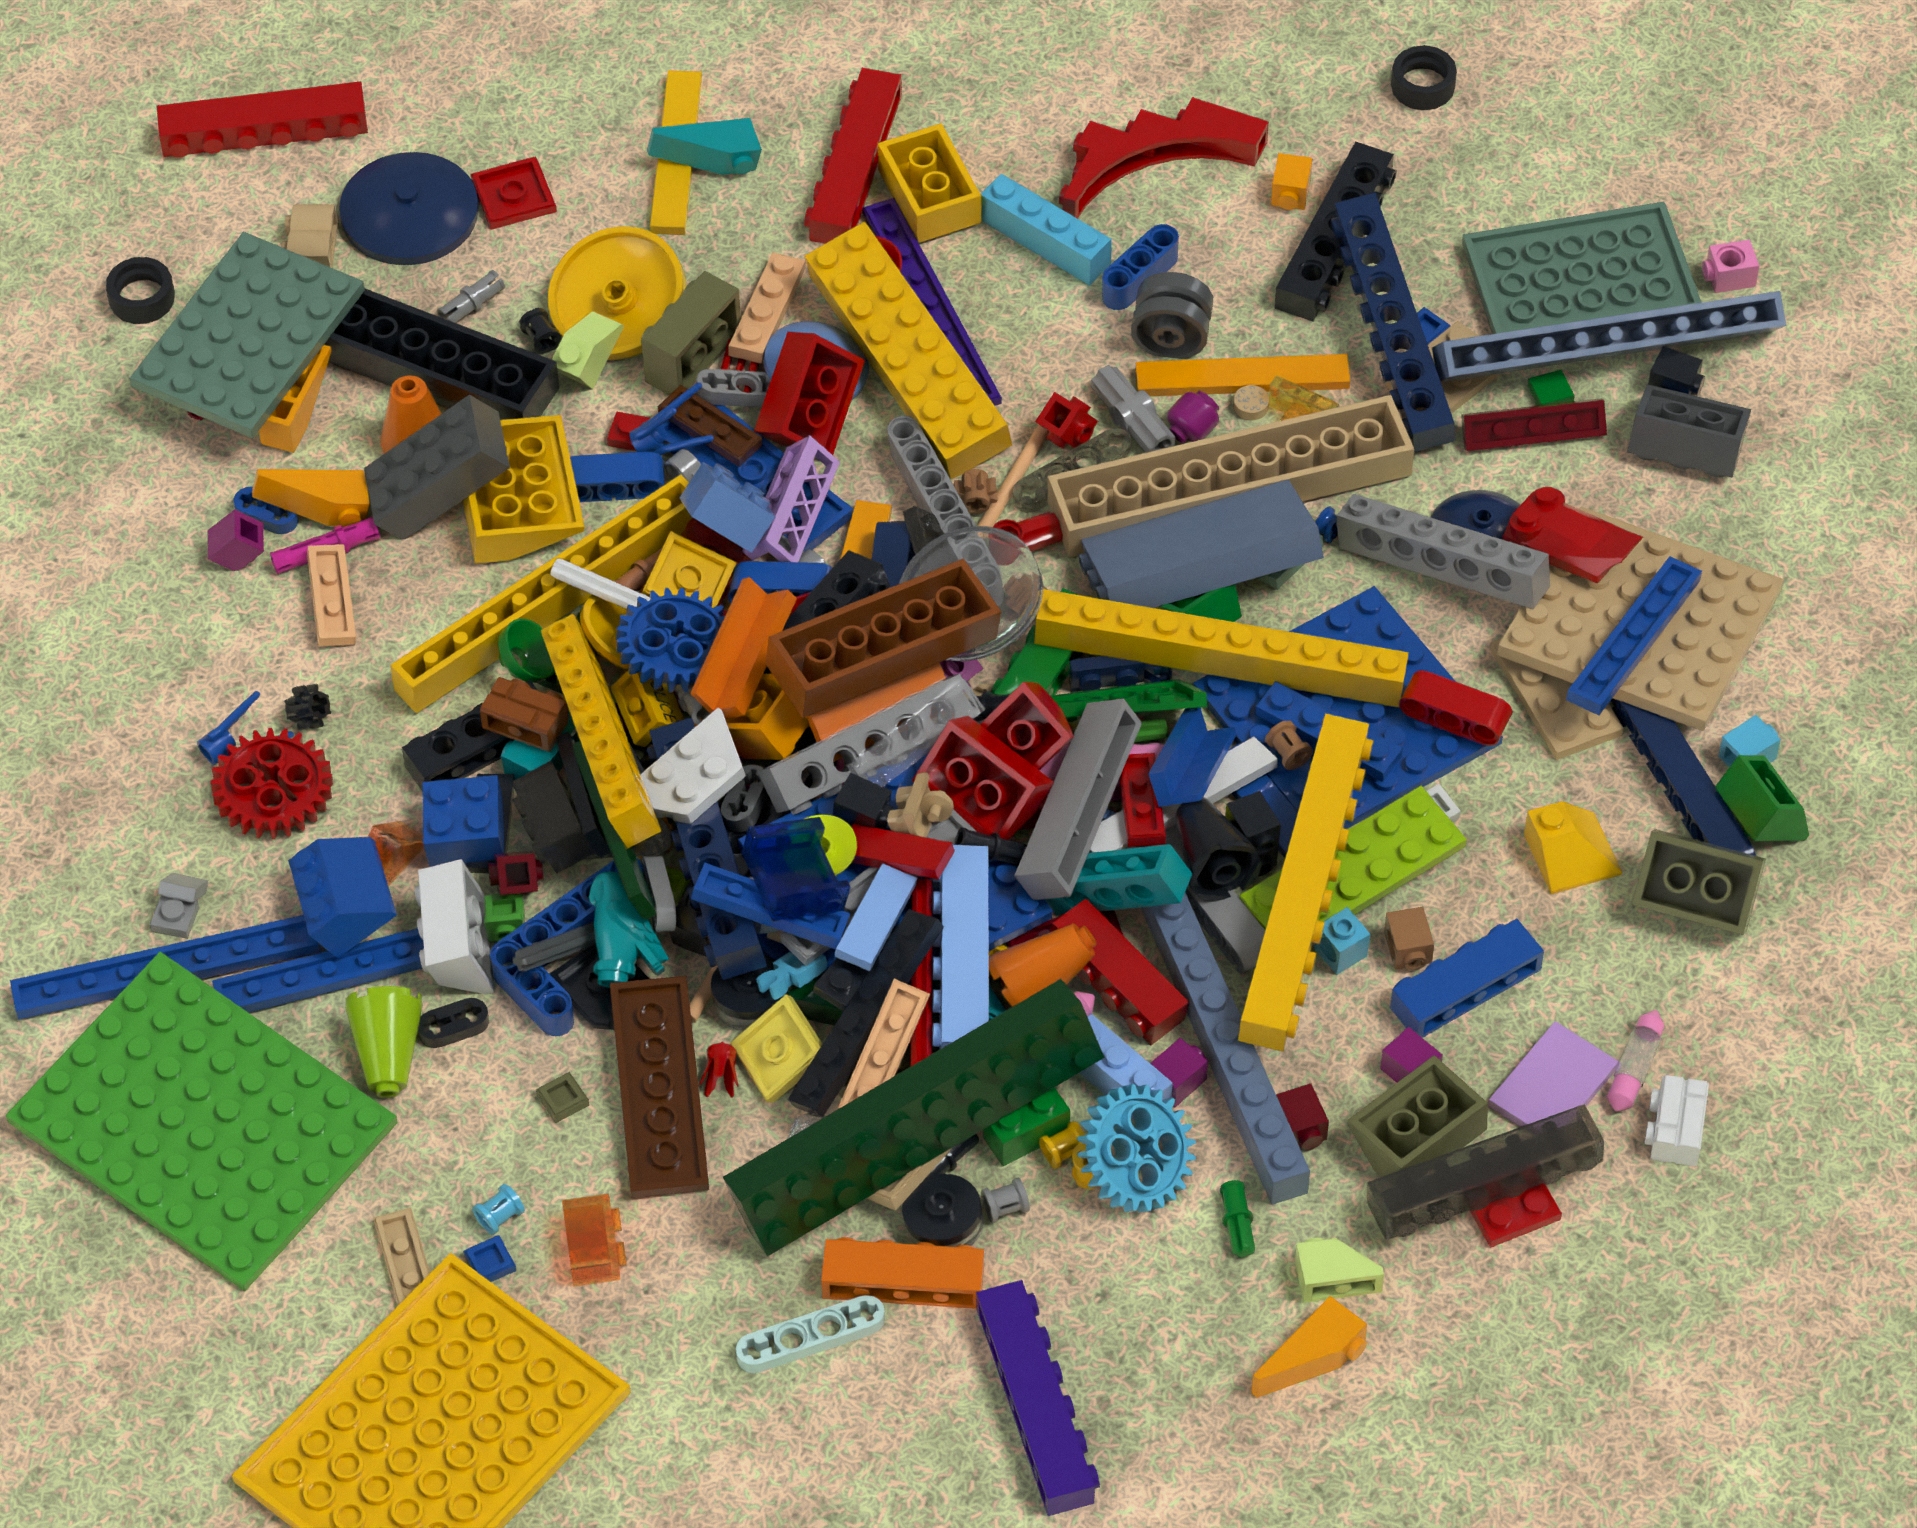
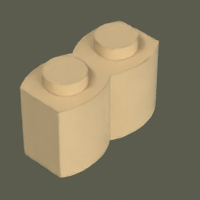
M294 204L291 215H286L285 233L288 236V241H282L281 247L333 268L338 229L335 204Z

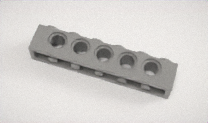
M1356 494L1351 496L1336 515L1340 549L1531 609L1535 608L1550 588L1549 554Z
M961 674L946 677L759 771L758 774L776 812L790 810L794 815L813 806L810 799L820 794L826 799L839 793L843 786L842 783L846 781L850 773L867 779L876 774L873 767L883 762L888 766H892L908 758L905 751L915 746L917 749L924 750L934 745L938 739L937 735L941 734L949 720L965 716L972 718L979 713ZM930 706H933L938 712L936 724L929 719L928 709ZM899 721L904 723L907 728L905 740L900 738L897 733ZM867 737H870L876 745V751L873 756L865 748ZM836 753L840 754L844 759V768L841 772L835 768L833 763ZM804 769H807L813 778L810 788L806 787L801 779Z

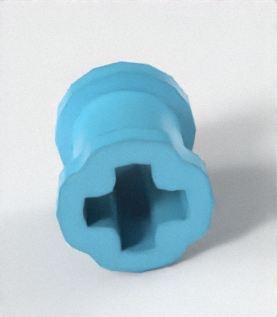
M506 1184L501 1185L498 1188L499 1192L484 1204L477 1203L472 1207L477 1221L490 1235L496 1234L499 1231L498 1227L513 1215L520 1216L525 1212V1207L519 1196Z

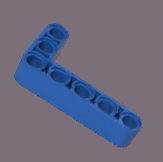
M637 859L639 867L644 877L643 864L639 859ZM614 860L502 938L491 948L490 960L495 982L548 1035L555 1037L563 1036L573 1028L574 1015L570 995L543 968L549 963L524 972L519 971L515 964L507 966L503 964L513 963L512 958L518 949L593 922L596 907L590 903L589 899L592 882L602 872L612 871L618 873ZM530 987H537L534 990H527ZM557 1011L562 1012V1013L556 1014V1015L550 1014V1013L557 1012Z

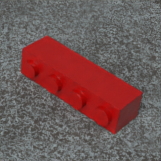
M1084 899L1052 923L1050 932L1073 923L1079 928L1086 926L1097 943L1093 947L1095 956L1077 976L1084 984L1091 985L1101 995L1104 1004L1110 1010L1117 1011L1127 1021L1129 1029L1137 1037H1143L1150 1045H1153L1185 1020L1189 1001L1087 899Z

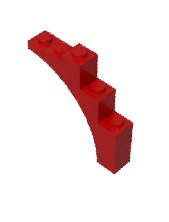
M1194 97L1191 98L1186 109H1180L1176 120L1141 109L1135 121L1130 120L1128 122L1125 132L1089 121L1084 132H1079L1074 140L1073 152H1076V165L1070 185L1065 184L1061 190L1059 204L1063 205L1062 210L1078 219L1086 206L1114 182L1148 166L1174 160L1200 158L1229 160L1255 167L1268 141L1269 121Z

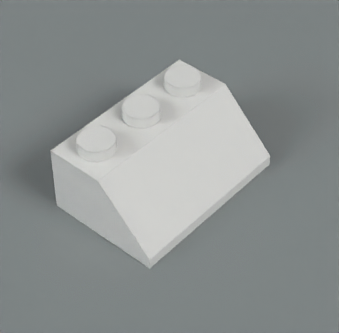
M462 859L418 870L419 886H415V897L421 908L422 917L417 919V927L424 943V949L419 952L424 972H430L437 984L441 986L481 994L494 993L490 960L491 945L484 926V917L486 916L485 894Z

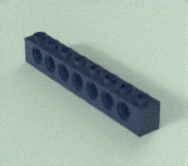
M1376 193L1335 203L1336 217L1331 219L1332 229L1335 238H1342L1344 246L1340 247L1345 267L1351 266L1354 272L1353 275H1350L1355 296L1360 294L1364 303L1360 304L1361 315L1364 324L1371 323L1373 332L1369 333L1374 353L1381 352L1383 361L1379 362L1382 378L1384 382H1391L1393 390L1389 391V395L1392 396L1397 410L1401 411L1402 421L1414 447V452L1456 441L1455 423ZM1361 235H1366V236H1367V237H1364V238H1358V236H1361ZM1372 263L1377 264L1375 266H1367ZM1378 292H1386V294H1383V295H1378V294H1376V293H1378ZM1391 320L1397 321V322L1392 323V324L1385 323V322L1391 321ZM1399 349H1405V350H1407V351L1401 352V353L1395 352L1396 350H1399ZM1409 378H1415V379H1417V380L1412 381V382L1405 381L1406 379H1409ZM1419 407L1427 408V409L1424 410V411H1417V410H1415L1416 408H1419Z
M692 717L649 730L653 742L652 746L647 747L651 764L695 728ZM718 801L691 824L674 821L672 818L667 817L669 824L676 822L677 829L671 830L677 852L684 851L686 856L679 859L685 881L692 879L694 886L687 888L693 909L701 908L702 915L696 916L702 939L706 937L710 939L711 944L704 945L710 967L718 966L723 980L766 967L767 964L753 920L691 899L693 889L704 863L739 874Z

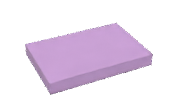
M1555 1021L1490 1097L1488 1107L1550 1147H1553L1618 1069L1619 1061Z

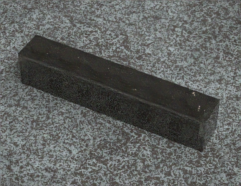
M1583 1104L1367 1182V1204L1385 1240L1397 1236L1406 1237L1427 1225L1445 1223L1460 1213L1469 1210H1481L1493 1201L1505 1197H1517L1527 1189L1540 1184L1548 1185L1555 1183L1562 1176L1573 1172L1591 1170L1598 1163L1603 1162L1604 1139L1587 1107Z

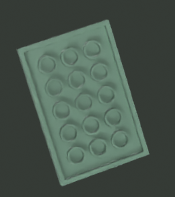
M1665 201L1463 234L1462 245L1492 334L1702 303Z
M243 231L129 378L131 387L253 439L365 291L364 281Z

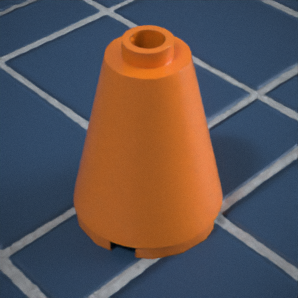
M407 375L400 377L391 386L380 438L384 454L442 414L427 385L417 376Z
M1073 923L994 953L989 957V971L994 980L999 978L1004 988L1001 992L1013 1007L1059 979H1062L1067 985L1095 956L1093 947L1097 943L1086 926L1079 928Z

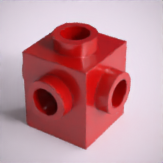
M1054 392L1035 422L1049 432L1046 439L1064 450L1068 444L1080 451L1084 443L1091 438L1094 428L1099 421L1088 414L1091 407L1074 396L1069 401Z

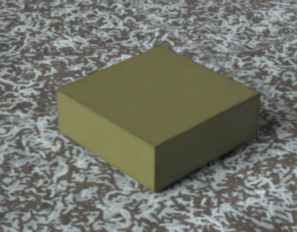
M570 1072L536 1089L537 1097L555 1123L589 1106V1099Z

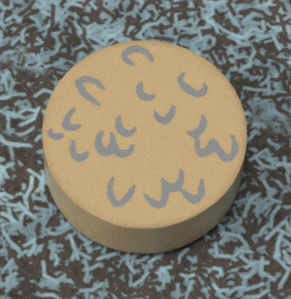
M1255 385L1239 388L1234 394L1233 409L1235 413L1245 420H1258L1264 417L1269 409L1268 393L1263 388Z

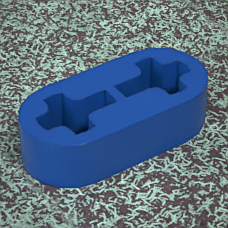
M253 487L240 489L233 498L235 510L262 522L263 529L276 534H287L297 527L298 514L253 498ZM253 501H256V502H257V506L254 505V504H251V503H252ZM244 503L251 504L248 508L244 507ZM284 513H287V514H288V518H286V517H281V516H282ZM275 515L281 518L279 520H276Z

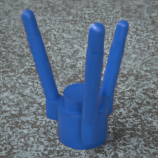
M696 383L653 418L630 431V440L637 452H655L662 456L668 452L701 445L714 440L712 435H706L667 445L663 444V441L667 440V433L662 424L676 414V409L702 388V383Z
M255 691L241 703L218 727L197 741L200 751L212 765L218 763V755L228 756V744L236 746V742L228 729L260 697L258 691ZM289 731L288 737L293 738L294 733Z

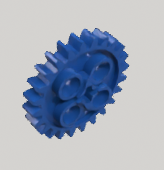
M665 588L664 596L661 597L656 592L650 591V601L640 596L637 597V607L628 605L626 615L620 616L619 626L617 627L616 651L621 653V664H629L630 675L641 672V683L648 681L650 678L653 679L654 689L656 690L662 683H665L668 686L669 692H673L675 685H681L685 693L688 692L689 684H695L725 618L723 616L724 606L720 605L712 608V597L700 601L699 591H695L691 597L685 596L684 588H680L677 595H672L670 589Z

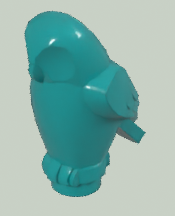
M608 871L597 875L592 882L589 895L590 903L596 907L594 932L599 961L594 965V974L598 975L597 983L610 988V983L626 982L628 979H633L636 971L635 963L639 956L655 975H660L665 971L662 963H665L669 958L649 920L642 919L629 901L619 873Z

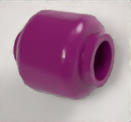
M1199 390L1196 393L1191 391L1185 392L1167 412V420L1171 426L1169 430L1173 433L1175 439L1182 444L1187 440L1193 442L1205 439L1219 423V415L1217 413L1219 406L1203 391Z

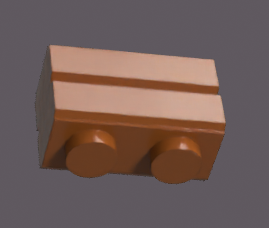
M498 677L480 709L482 728L547 752L552 751L557 742V736L562 734L569 720L567 702L559 694L553 691H546L545 693L530 688L526 682L520 679H512L510 681Z

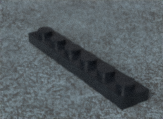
M910 909L907 911L787 1099L795 1108L821 1118L824 1117L857 1065L893 980L897 979L906 984L909 983L944 928L937 918Z

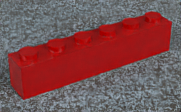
M862 67L858 80H852L849 89L850 103L849 105H843L841 111L840 125L842 126L840 131L835 130L831 142L832 154L831 156L826 155L822 168L823 180L817 181L814 188V206L808 207L806 210L804 226L809 228L810 241L826 244L858 225L862 208L865 206L878 168V143L887 140L902 97L901 74Z
M361 81L156 105L163 158L172 156L180 158L189 154L206 152L214 154L223 150L252 149L256 146L273 144L286 145L290 142L307 140L320 141L324 138L340 136L354 137L358 134L368 133Z

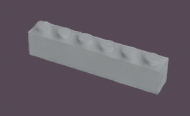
M1124 699L1087 703L1074 733V738L1071 740L1014 875L1033 900L1070 897L1142 724Z

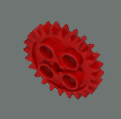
M268 728L266 737H261L258 731L254 730L253 740L248 741L245 737L239 736L240 747L237 748L228 744V756L218 755L219 767L212 768L213 780L210 781L213 802L215 806H218L221 818L228 816L230 827H234L241 822V831L244 835L251 828H254L256 838L260 839L264 831H270L271 838L276 839L278 830L283 829L284 833L290 837L291 827L293 826L298 827L302 831L305 830V819L316 823L318 821L317 811L325 812L327 810L326 800L332 799L331 787L333 786V776L331 774L330 761H325L323 749H315V741L313 739L303 744L302 733L300 732L291 739L288 737V730L286 728L283 729L280 736H274L273 729ZM272 759H273V760H277V761L271 762V763H270V762H266V761L272 760ZM297 780H303V781H304V782H302V783H293L294 781H297ZM244 783H251L248 786H240ZM270 804H278L275 807H267Z

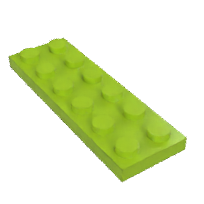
M1422 785L1348 829L1349 836L1345 852L1337 851L1335 858L1341 860L1337 882L1329 881L1327 888L1333 891L1329 912H1321L1319 920L1325 921L1346 907L1355 915L1466 847L1467 839ZM1282 870L1240 895L1242 902L1265 931Z

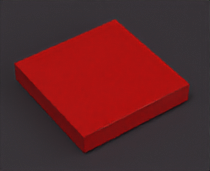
M536 156L470 174L490 230L557 212L556 204Z

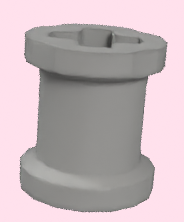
M1019 1177L1013 1179L1010 1185L991 1191L988 1188L981 1190L983 1206L991 1223L998 1222L1000 1216L1019 1210L1023 1213L1030 1211L1028 1196Z

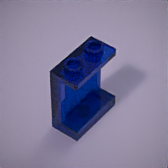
M820 817L751 826L748 828L742 855L772 921L795 920L805 916L833 914L844 911L851 887L847 880H837L822 848L821 840L825 827Z

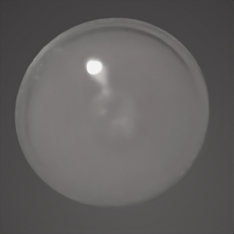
M972 526L947 532L925 545L912 558L903 572L899 584L964 558L1002 611L997 639L946 660L971 661L1002 651L1024 634L1039 611L1043 596L1041 570L1027 545L1007 531L994 527Z

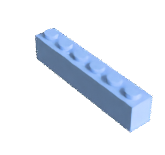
M953 845L955 852L940 878H933V882H940V892H933L932 913L940 915L939 921L944 926L932 947H939V957H933L932 980H939V990H933L932 1013H939V1023H933L932 1046L939 1047V1050L989 1021L988 846Z

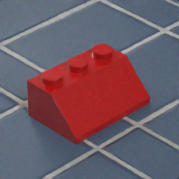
M787 331L754 432L786 447L810 435L833 455L865 360L815 333Z
M1023 682L980 724L1038 770H1041L1074 738L1063 710L1039 683Z
M970 716L948 721L916 773L917 775L928 772L930 791H944L952 799L953 809L977 832L988 835L995 832L1000 835V838L1007 840L1037 811L1054 784V781Z

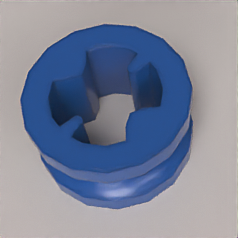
M1328 506L1320 513L1315 523L1318 526L1319 534L1324 536V541L1331 543L1338 536L1335 509Z

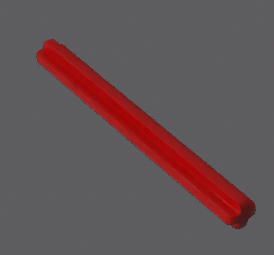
M917 878L916 886L912 892V910L933 917L932 881L927 878ZM932 947L911 978V986L930 994L911 1038V1066L932 1054Z

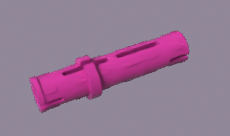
M369 517L345 527L341 525L335 526L331 532L284 549L270 552V556L276 573L279 575L290 569L308 564V546L344 544L346 554L353 547L380 539L377 526L374 525L373 517Z

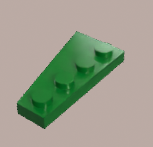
M1180 679L1051 695V698L1063 710L1067 722L1075 721L1078 716H1082L1087 703L1124 699L1134 713L1207 707V693Z

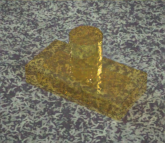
M1277 375L1269 386V406L1285 413L1280 421L1339 407V403Z

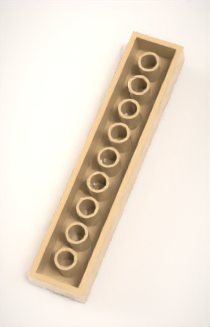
M1387 395L1048 476V505L1051 513L1054 512L1059 520L1063 533L1062 542L1068 557H1074L1084 553L1081 539L1289 479L1303 502L1411 476L1414 447L1392 396Z

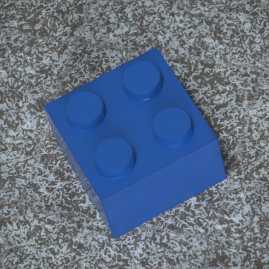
M498 775L423 782V845L429 867L462 859L465 865L468 862L495 860L494 854L504 853L503 796Z

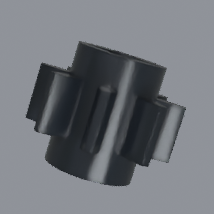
M318 684L293 687L292 693L294 696L284 701L286 703V718L297 723L298 730L323 727L322 718L331 714L329 695L318 691Z

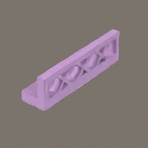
M810 435L788 446L785 450L765 497L771 502L768 507L776 517L753 552L750 553L746 549L742 551L751 560L769 552L780 562H799L840 464L839 460ZM814 457L826 466L823 474H817L813 461ZM809 482L813 494L812 500L808 501L802 487L803 483ZM798 508L802 520V525L799 527H795L791 513L792 509ZM787 534L791 546L790 553L778 544L781 535Z

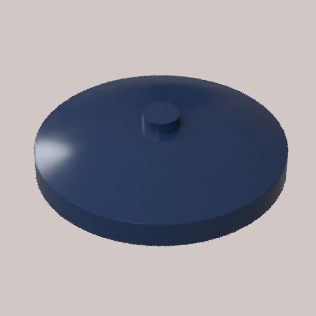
M422 152L392 154L367 164L348 181L342 192L339 205L341 225L350 243L364 255L374 260L394 265L427 263L453 252L470 236L477 222L479 209L477 192L468 174L448 159Z

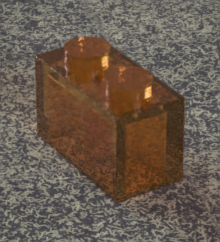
M609 1194L562 1200L573 1287L621 1280L619 1266L627 1265L624 1241L616 1242L614 1232L622 1231L619 1207L611 1208Z

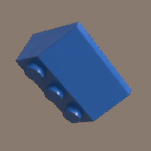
M371 837L317 839L288 860L309 936L335 957L339 958L397 916L375 840Z

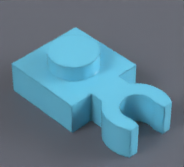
M791 951L773 962L775 970L764 972L758 976L756 980L760 992L764 993L770 989L772 998L776 1000L784 996L791 985L801 988L827 970L826 964L828 963L826 957L822 954L808 966H805Z

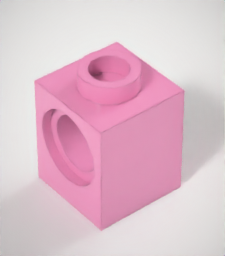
M1750 239L1710 245L1707 260L1702 263L1703 276L1706 282L1711 281L1715 293L1756 287L1759 263Z

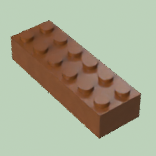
M963 558L769 636L765 664L800 716L805 718L997 639L1002 611Z

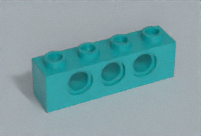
M1170 844L1088 853L1071 896L1045 900L1056 916L1064 915L1084 899H1087L1098 911L1181 903L1192 872Z

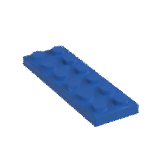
M713 405L754 432L751 426L726 406ZM668 420L662 424L667 433V440L663 441L664 445L694 438ZM760 434L758 435L762 437L763 445L740 467L705 444L685 448V450L697 458L700 464L705 462L711 467H714L716 463L720 464L734 474L733 478L742 486L745 482H749L764 493L763 497H766L784 455L781 450ZM680 450L672 451L671 453L675 455ZM809 482L803 483L802 487L806 500H812L813 494ZM831 490L827 492L804 547V552L808 549L813 550L852 518L853 508ZM798 508L792 509L791 513L795 527H799L802 525Z

